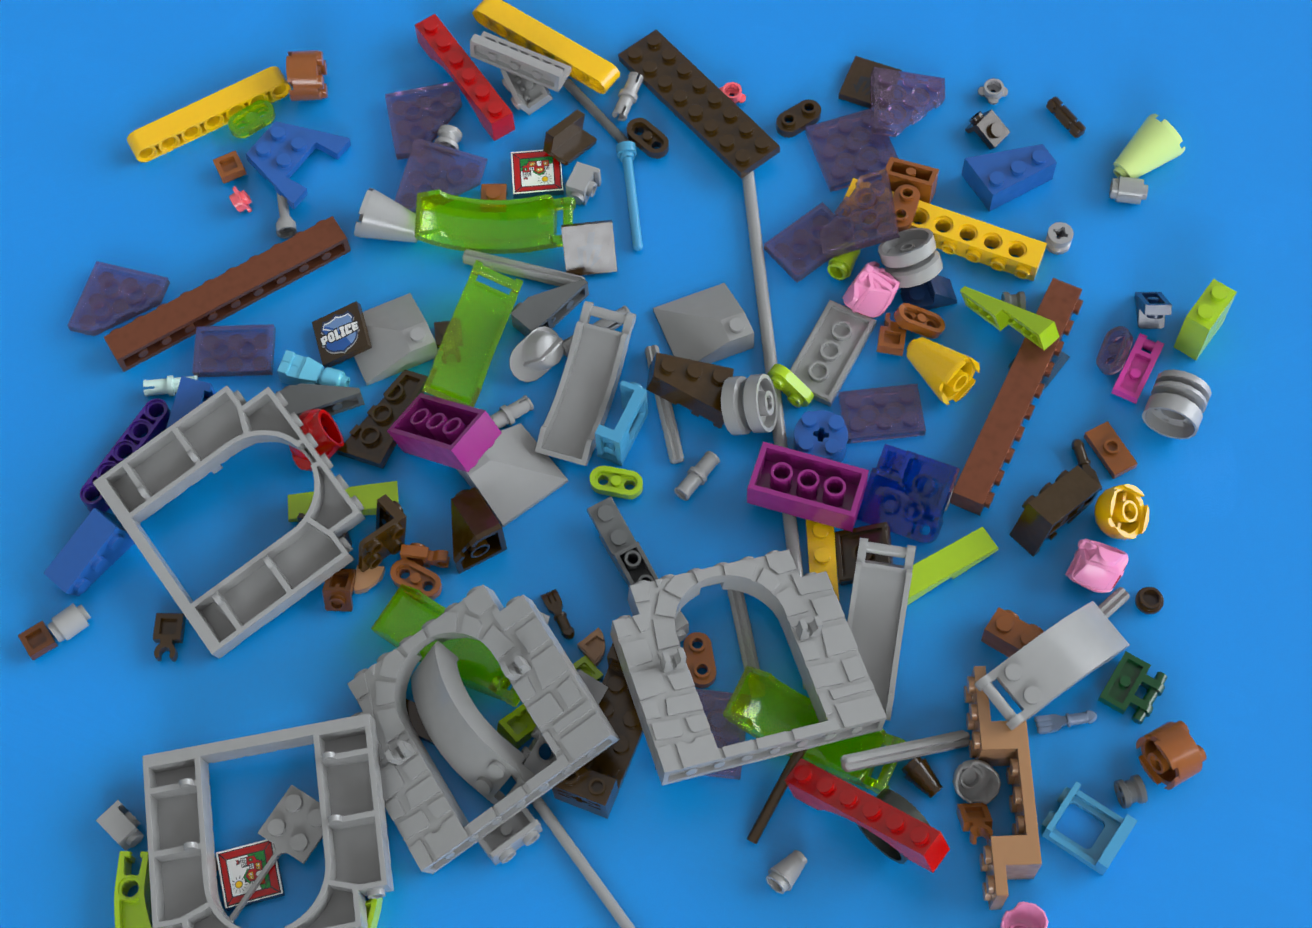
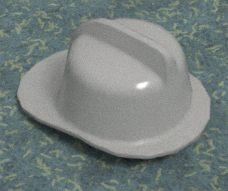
M546 326L537 327L531 331L511 352L509 364L513 375L525 382L535 381L542 377L561 360L563 356L562 338L552 328Z

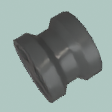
M1019 291L1016 294L1002 292V301L1026 310L1024 291Z
M1138 774L1132 775L1126 781L1122 779L1114 781L1115 794L1123 809L1131 807L1132 803L1138 802L1143 804L1148 801L1144 782Z

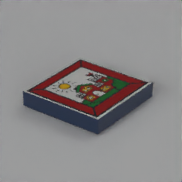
M543 150L511 152L514 199L564 195L561 162Z
M267 839L216 852L225 909L227 911L237 907L274 854L275 846ZM278 859L245 906L285 896Z

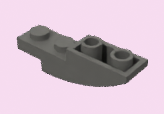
M612 497L587 508V513L599 533L601 542L628 587L641 580L651 582L658 579L639 542L635 541Z

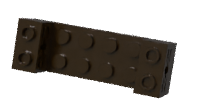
M613 643L607 655L608 670L602 682L608 689L598 705L620 740L552 788L555 799L607 819L644 733Z

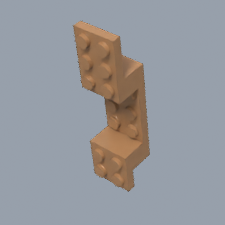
M974 666L971 676H967V686H964V701L970 704L969 713L966 714L967 730H972V740H969L970 758L985 761L991 766H1010L1006 768L1007 784H1012L1013 795L1009 796V808L1011 813H1015L1016 823L1012 824V836H991L987 845L983 846V853H980L981 871H986V883L982 885L984 901H989V910L1002 909L1009 896L1007 880L1034 879L1042 865L1027 722L1024 721L1011 731L1006 725L1008 721H991L989 698L983 690L979 691L974 685L980 678L986 675V666Z

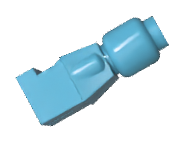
M286 350L277 370L280 381L289 385L303 383L349 387L350 377L345 376L343 371L331 367L324 369L322 364L312 358L297 355L289 350Z

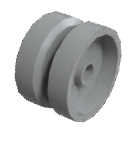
M911 228L900 231L885 239L878 247V253L881 262L885 265V271L900 282L899 288L921 285L933 279L943 269L940 254L936 250L933 232L927 228Z
M767 374L750 375L748 378L744 376L728 377L724 381L721 392V410L724 423L731 435H745L751 431L754 433H768L775 428L778 414L777 396L774 384Z

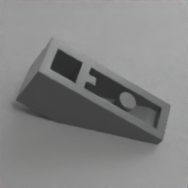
M582 279L528 297L523 303L520 302L513 308L511 313L513 327L525 337L537 327L546 326L553 328L589 295L588 282Z
M300 383L298 385L286 386L279 391L288 402V405L285 406L289 414L295 412L298 417L302 412L310 409L326 410L332 416L365 404L360 389L354 387Z

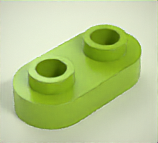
M781 364L773 365L768 372V376L771 378L774 387L781 390L793 406L807 407L814 398L812 391L787 367Z
M598 466L590 474L591 488L598 494L623 499H635L643 491L642 477L635 471L610 466ZM601 480L608 481L605 485L599 484ZM627 485L634 486L631 490H627L625 487Z

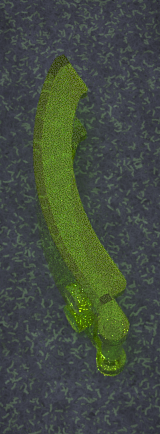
M440 189L417 193L415 238L443 248L459 251L470 249L488 254L524 253L563 247L562 234L557 235V211L563 210V225L573 224V210L576 208V200L572 197L554 199L548 194L512 200H482L451 195L442 192Z
M475 261L436 352L422 391L445 400L471 407L475 406L491 360L523 284L522 280L509 278L483 266L482 262ZM478 275L511 289L509 295L476 281Z
M401 584L371 629L398 648L399 643L404 638L415 635L427 621L436 619L445 613L444 610L446 608L427 597L420 590ZM469 638L451 639L442 643L459 658L457 667L464 686L505 701L513 707L518 705L521 699L513 686L510 691L507 690L511 682L504 675L498 661L486 645L481 641ZM437 640L419 651L422 656L419 662H422Z
M748 665L723 712V716L755 738L819 723L810 698L782 683L771 673ZM882 728L881 731L809 748L803 759L842 780L879 794L883 789H889L888 783L898 762L884 764L878 779L871 778L875 767L846 772L841 768V757L847 754L907 741L887 734Z

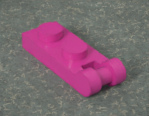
M1141 333L1111 392L1135 404L1165 343L1158 340L1157 342L1147 339L1148 336ZM1142 348L1145 349V350L1150 351L1151 354H1149V353H1147V352H1145V351H1142Z

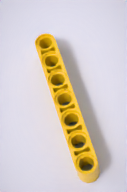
M483 0L473 10V17L482 26L514 44L571 66L570 77L600 94H605L620 77L619 70L611 62L503 0Z
M269 67L134 130L128 135L127 143L139 162L151 161L284 98L289 94L291 86L287 83L279 67Z

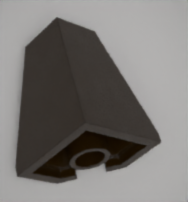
M476 487L458 492L451 499L453 560L456 570L460 574L507 550L502 526Z

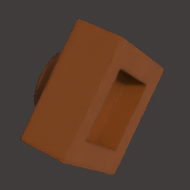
M236 150L213 159L223 184L246 175L245 168Z
M482 184L481 210H506L507 184Z

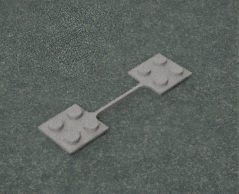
M293 785L290 786L258 831L259 835L274 844L275 852L229 916L233 923L281 854H289L305 864L323 838L320 803Z

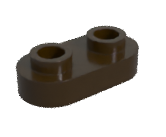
M803 100L784 111L777 117V132L783 137L790 138L815 125L821 118L820 105L814 100Z
M635 118L627 124L628 139L634 142L647 156L659 159L668 153V138L644 118Z

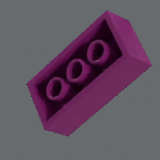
M423 393L416 397L387 430L404 453L465 472H469L470 469L476 466L478 460L494 445L495 440L502 433L485 410Z
M763 442L747 488V503L852 532L867 486L869 470Z

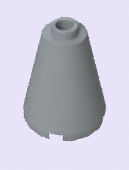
M373 188L367 190L359 211L360 222L356 221L354 236L417 243L419 238H424L427 225L423 224L424 218Z

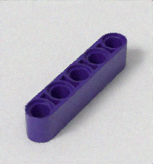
M157 398L146 403L81 488L80 498L90 512L94 508L104 512L110 508L93 481L123 461L126 455L134 453L166 430L171 411L164 400ZM163 413L161 416L155 417L157 414ZM147 433L145 437L139 438L142 434ZM99 496L97 500L91 501L94 497Z

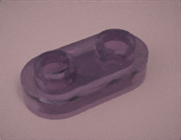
M1115 327L1104 338L1096 364L1105 375L1116 374L1125 365L1133 344V336L1126 327Z

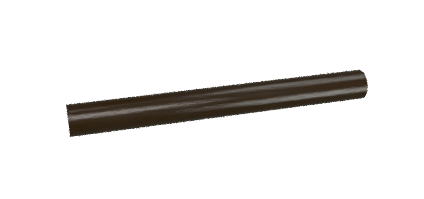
M807 749L791 754L746 838L747 840L757 845L788 787L784 780L799 760L803 759Z

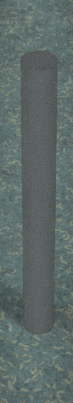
M571 79L565 81L563 86L618 143L630 141Z

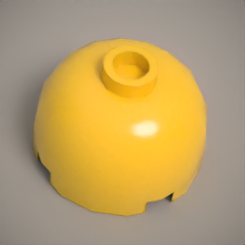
M1130 484L1106 489L1098 497L1095 504L1094 515L1100 530L1111 538L1121 540L1137 538L1138 534H1143L1149 522V507L1143 504L1141 498L1145 497L1143 492Z

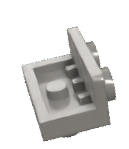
M503 69L500 70L504 77L502 83L512 93L511 101L518 110L522 109L528 115H531L553 99L547 87Z
M525 807L478 841V843L496 866L500 862L504 864L510 861L516 855V850L524 844L529 846L540 837L539 833L542 832V827L539 821L535 820Z

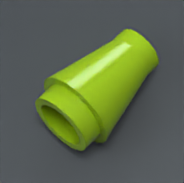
M850 243L829 260L827 270L834 279L844 280L851 275L857 257L860 254L859 247Z

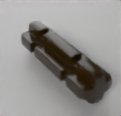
M1054 96L1046 105L1049 111L1056 113L1054 116L1066 129H1070L1069 132L1073 137L1078 138L1085 133L1086 127L1080 121L1077 122L1078 118L1066 105L1062 106L1063 102L1058 97Z

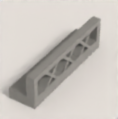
M483 31L481 36L474 34L470 39L471 57L556 92L560 91L571 73V66Z

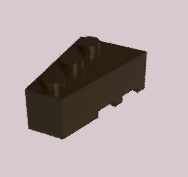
M656 352L649 366L646 390L675 405L678 403L692 411L691 414L697 417L700 415L714 422L713 425L721 429L724 424L721 410L722 387L728 377H733L734 369Z
M1078 465L1069 472L1064 470L1056 478L1054 484L1047 483L1040 490L1038 496L1031 495L1023 503L1022 508H1024V511L1009 535L1034 557L1040 551L1039 549L1047 537L1052 540L1058 534L1055 532L1066 522L1068 524L1071 523L1093 502L1102 486Z

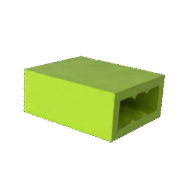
M1213 279L1187 314L1173 347L1192 359L1197 360L1223 324L1237 292Z

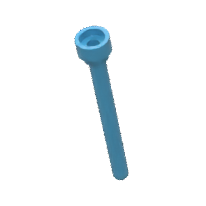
M622 141L616 145L617 157L623 162L633 249L640 251L643 248L633 168V161L637 155L636 144L632 141Z

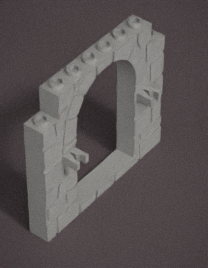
M225 386L93 481L100 494L210 653L219 659L280 615V613L302 599L307 593L321 585L337 571H340L355 560L350 554V551L353 550L352 546L344 536H341L366 519L361 512L364 509L362 503L355 495L350 497L345 491L349 488L346 481L340 474L335 477L330 470L334 467L325 453L320 456L315 448L319 446L310 433L305 435L300 427L304 424L296 413L289 414L285 406L288 405L286 399L279 391L274 393L269 387L247 402L238 390L233 392L228 386ZM280 442L298 449L311 462L312 465L310 466L314 475V495L304 518L291 531L193 602L140 523L186 491L191 485H194L208 475L209 472L217 473L223 468L222 463L256 443Z
M789 549L784 551L774 550L765 556L757 558L747 556L740 561L731 563L721 562L705 569L694 568L687 573L678 575L668 574L651 582L641 580L629 586L627 600L633 616L623 615L616 620H612L610 635L662 786L882 730L887 718L863 663L858 646L833 590L827 571L821 573L810 572L800 577ZM719 583L722 590H735L747 593L766 604L781 624L819 723L717 748L686 663L687 657L684 648L680 647L675 630V618L682 607L698 596L702 587Z
M484 584L472 588L461 602L449 605L444 610L445 613L436 619L427 621L419 632L404 638L399 643L397 649L395 648L391 652L382 654L377 659L376 664L369 667V669L359 671L354 676V679L348 683L350 690L363 711L352 716L369 713L376 722L385 808L397 826L420 870L430 874L437 872L620 740L533 600L525 595L517 596L509 600L504 608L495 592ZM469 638L481 641L486 645L498 661L504 675L511 682L514 690L557 758L552 764L470 823L413 728L406 708L407 685L416 664L422 658L419 651L435 640L443 643L451 639Z
M367 713L142 756L153 928H241L234 924L221 906L218 894L216 871L219 869L214 853L209 763L314 744L325 855V876L321 890L312 906L300 918L285 926V928H368L365 896L368 899H378L385 897L386 892L394 891L376 722L371 715Z

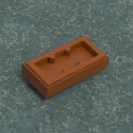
M1108 421L1085 432V440L1113 479L1136 468L1138 463Z

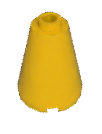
M924 337L913 339L907 346L908 360L939 400L946 405H949L951 400L955 402L961 400L975 384L976 380L973 376L975 371L979 373L980 366L974 358Z

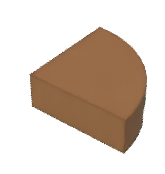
M357 565L354 593H366L380 582L384 577L385 567L377 566L374 569L369 568L362 572Z
M599 627L577 644L578 649L595 666H598L605 654V640Z

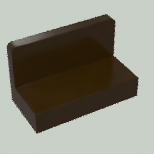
M577 109L548 130L545 136L543 151L562 164L568 165L594 146L597 139L583 130L585 114Z

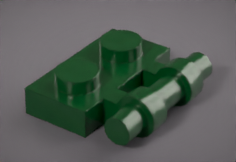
M1125 651L1098 701L1121 714H1124L1129 705L1135 709L1131 719L1137 724H1142L1145 717H1149L1152 713V705L1157 696L1162 695L1165 689L1164 683L1168 677L1162 672H1157L1154 678L1148 676L1147 672L1151 665ZM1140 685L1147 689L1142 699L1135 695Z

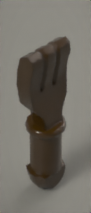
M1074 439L1071 447L1077 458L1078 466L1100 484L1095 470L1090 466L1091 461L1087 457L1084 443L1080 439Z
M554 589L541 595L548 611L555 615L554 620L557 622L562 636L568 640L572 639L575 631L566 617V612L562 611L563 604L557 590Z

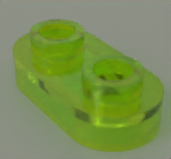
M258 100L235 113L228 121L231 134L237 138H246L269 125L275 119L274 107L267 100Z

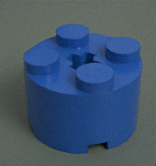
M824 410L805 412L795 426L793 450L842 462L846 455L848 430L843 417Z

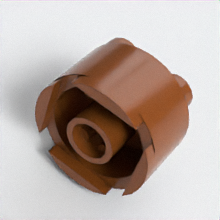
M318 50L288 51L286 73L287 83L290 82V85L293 86V90H289L291 101L322 100L323 98H328L327 83H324L323 75H327L326 60H323V52Z
M1180 720L1161 725L1139 738L1136 743V749L1141 747L1143 754L1138 757L1143 769L1157 785L1161 782L1167 785L1164 788L1167 790L1198 774L1202 770V762L1207 759L1204 749L1196 745L1189 734L1187 725Z

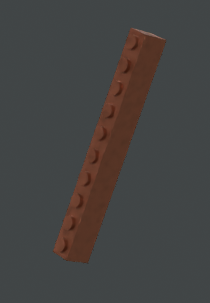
M333 216L326 220H321L311 228L296 233L292 238L273 245L269 250L259 255L252 256L248 261L239 266L228 269L220 276L205 281L201 286L182 293L178 298L168 303L161 304L150 313L135 318L131 323L121 328L112 330L110 334L104 336V339L121 369L125 372L351 251L347 237Z
M1055 278L1052 279L1036 314L1055 321L1060 337L1046 350L1041 349L1026 337L1024 338L955 485L950 500L951 504L979 516L984 507L989 509L995 493L991 492L994 485L999 486L1003 479L1005 471L1001 469L1004 462L1007 464L1011 462L1015 449L1011 447L1014 441L1020 442L1025 430L1022 423L1024 419L1030 420L1035 409V405H1032L1034 397L1040 398L1045 384L1041 382L1044 376L1050 377L1055 365L1051 360L1054 355L1059 357L1065 343L1061 341L1063 334L1069 335L1074 323L1070 319L1073 314L1078 315L1082 307L1083 300L1079 299L1082 292L1081 288Z

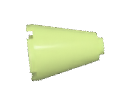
M1157 114L1148 116L1115 160L1113 172L1116 177L1138 178L1184 153L1186 149L1185 147H1180V143L1183 140L1176 129L1165 119L1161 122L1157 120L1156 117L1159 116Z

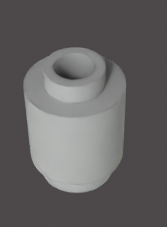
M1119 176L1118 179L1112 178L1109 198L1115 199V202L1140 205L1141 200H1146L1148 185L1144 184V179Z
M72 603L51 618L52 622L47 624V626L61 643L65 639L67 641L88 627L89 623L87 620L91 617L82 605L76 607Z

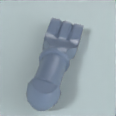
M1086 710V712L1066 713L1065 716L1057 714L1036 716L1034 719L1037 733L1047 734L1059 731L1065 725L1071 727L1072 725L1084 723L1091 724L1096 721L1097 714L1094 711Z

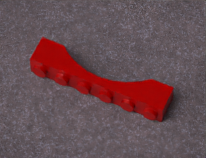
M433 14L415 24L418 43L430 59L440 64L453 78L491 138L496 141L514 131L513 112L437 15Z
M802 758L784 780L796 799L816 810L829 811L855 822L884 840L910 861L934 873L950 850L941 831Z

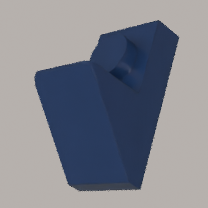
M939 275L921 285L900 289L903 303H909L926 310L957 304V298L950 279Z
M1135 292L1138 327L1140 329L1164 328L1165 315H1171L1172 304L1162 292Z

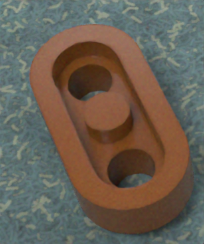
M905 184L895 190L887 216V225L894 232L910 229L913 224L920 200V192L915 186ZM897 215H903L904 217L899 218Z
M909 303L901 304L894 313V319L899 327L928 338H938L945 329L944 320L938 314Z
M409 559L398 560L391 567L390 575L397 587L425 601L434 600L440 595L442 583L436 573ZM404 573L410 574L406 579L401 578V575ZM427 585L433 586L430 591L424 590Z
M691 633L684 640V651L687 657L686 663L695 687L707 688L716 680V666L711 640L704 633ZM695 642L702 643L701 648H694L692 645ZM700 668H705L707 670V673L701 675L697 672V670Z

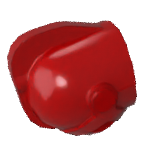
M310 409L299 415V419L304 424L300 429L305 435L310 433L319 446L315 449L320 456L325 453L330 459L338 449L344 446L341 432L334 419L326 410ZM289 446L296 465L302 470L312 471L310 466L312 464L309 459L298 449Z

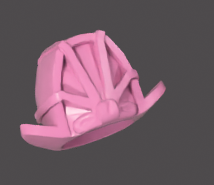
M872 261L863 267L842 298L844 304L852 312L876 318L881 316L890 306L900 282L886 272L884 268H879V263Z
M1086 538L1078 542L1079 548L1075 552V556L1065 575L1073 582L1097 593L1111 592L1123 576L1128 564V554L1101 542Z

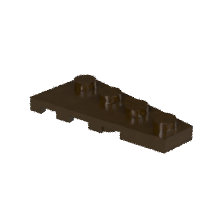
M404 370L384 392V398L380 403L370 408L366 419L359 426L356 424L349 432L351 436L345 441L344 446L336 451L337 454L384 469L397 444L387 430L420 393L424 394L430 383L428 376Z

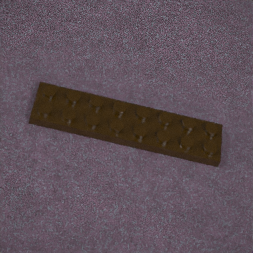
M658 30L651 32L618 54L619 61L630 72L639 73L637 79L639 75H642L644 77L642 83L741 179L780 152V146Z

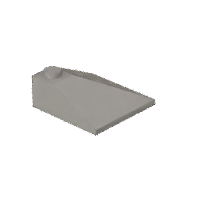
M725 283L653 308V312L673 356L710 364L754 348V331L744 310Z
M411 293L363 312L372 348L354 356L367 386L439 357L435 339Z
M521 423L502 430L494 445L483 454L476 466L470 469L469 472L457 469L471 488L476 487L503 527L568 482L566 476L548 455L535 452L537 442Z

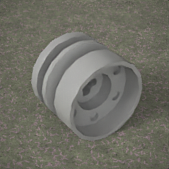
M1174 369L1162 371L1157 376L1151 391L1152 396L1149 397L1142 414L1143 421L1155 432L1169 438L1189 439L1194 437L1203 418L1202 413H1204L1212 394L1209 385L1201 378L1186 371Z

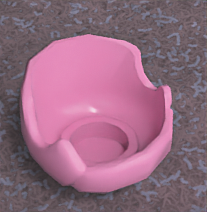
M1023 901L1019 902L1012 910L1004 913L1000 928H1047L1049 921L1045 912L1040 907Z

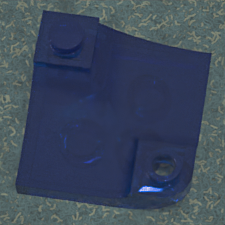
M885 444L877 467L872 468L856 520L870 525L887 522L890 526V532L922 544L932 543L939 536L943 525V514L960 469L917 453ZM925 526L930 527V532L927 535L922 533V529Z

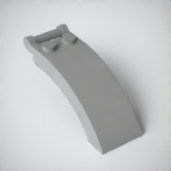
M584 302L580 319L575 326L563 375L543 426H541L535 452L587 466L596 447L595 431L599 424L604 426L613 402L632 329L636 321V314L630 312L624 314L594 306L593 302ZM594 316L624 324L622 332L589 323L590 317Z
M860 538L847 622L868 675L872 680L875 692L886 714V720L890 721L916 546L907 545V547L868 542L867 538ZM866 553L905 558V564L902 566L865 560Z
M1092 601L1047 629L991 672L980 678L974 685L979 691L983 690L1008 721L1006 725L1012 731L1084 677L1112 660L1129 647L1130 644ZM996 679L1022 710L1020 713L1016 714L993 686L992 682Z
M437 641L411 675V687L417 711L429 737L445 760L468 784L495 805L506 797L499 790L511 775L517 778V783L507 795L525 784L535 775L522 764L525 759L523 753L502 737L479 712L461 680L457 667L459 658Z

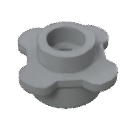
M992 78L985 82L984 87L978 89V94L984 96L990 104L995 105L1001 97L1007 96L1008 89L1004 87L1002 81Z

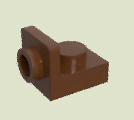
M341 569L325 581L322 591L327 611H352V594L356 569Z

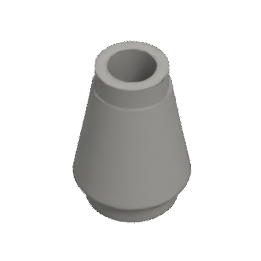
M794 850L768 870L769 875L766 877V881L769 886L780 894L790 891L808 862L807 858L798 850Z

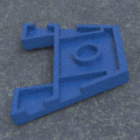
M275 121L248 150L246 159L265 180L268 179L274 186L275 191L287 200L288 205L295 209L308 195L307 188L289 178L315 149H319L338 160L351 146V143L347 137Z

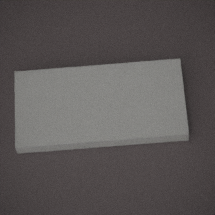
M829 300L790 369L812 391L814 400L831 407L875 328L877 320L857 312L854 313L850 308Z

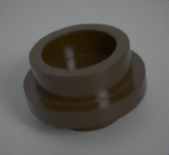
M1145 587L1138 591L1135 597V604L1145 614H1156L1163 607L1164 598L1158 589Z

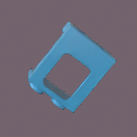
M623 380L620 383V392L624 412L615 429L613 430L599 424L595 431L597 456L620 466L623 465L648 415L647 390L638 383H628Z
M1076 781L1072 789L1065 787L1057 800L1061 803V806L1057 812L1050 810L1042 825L1046 829L1042 836L1093 870L1104 875L1138 820L1128 814L1124 819L1080 791L1081 784ZM1071 804L1083 809L1104 824L1103 831L1090 849L1083 848L1056 829V824Z

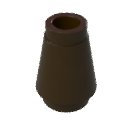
M913 758L901 769L905 774L904 778L927 794L929 798H932L943 788L926 758Z

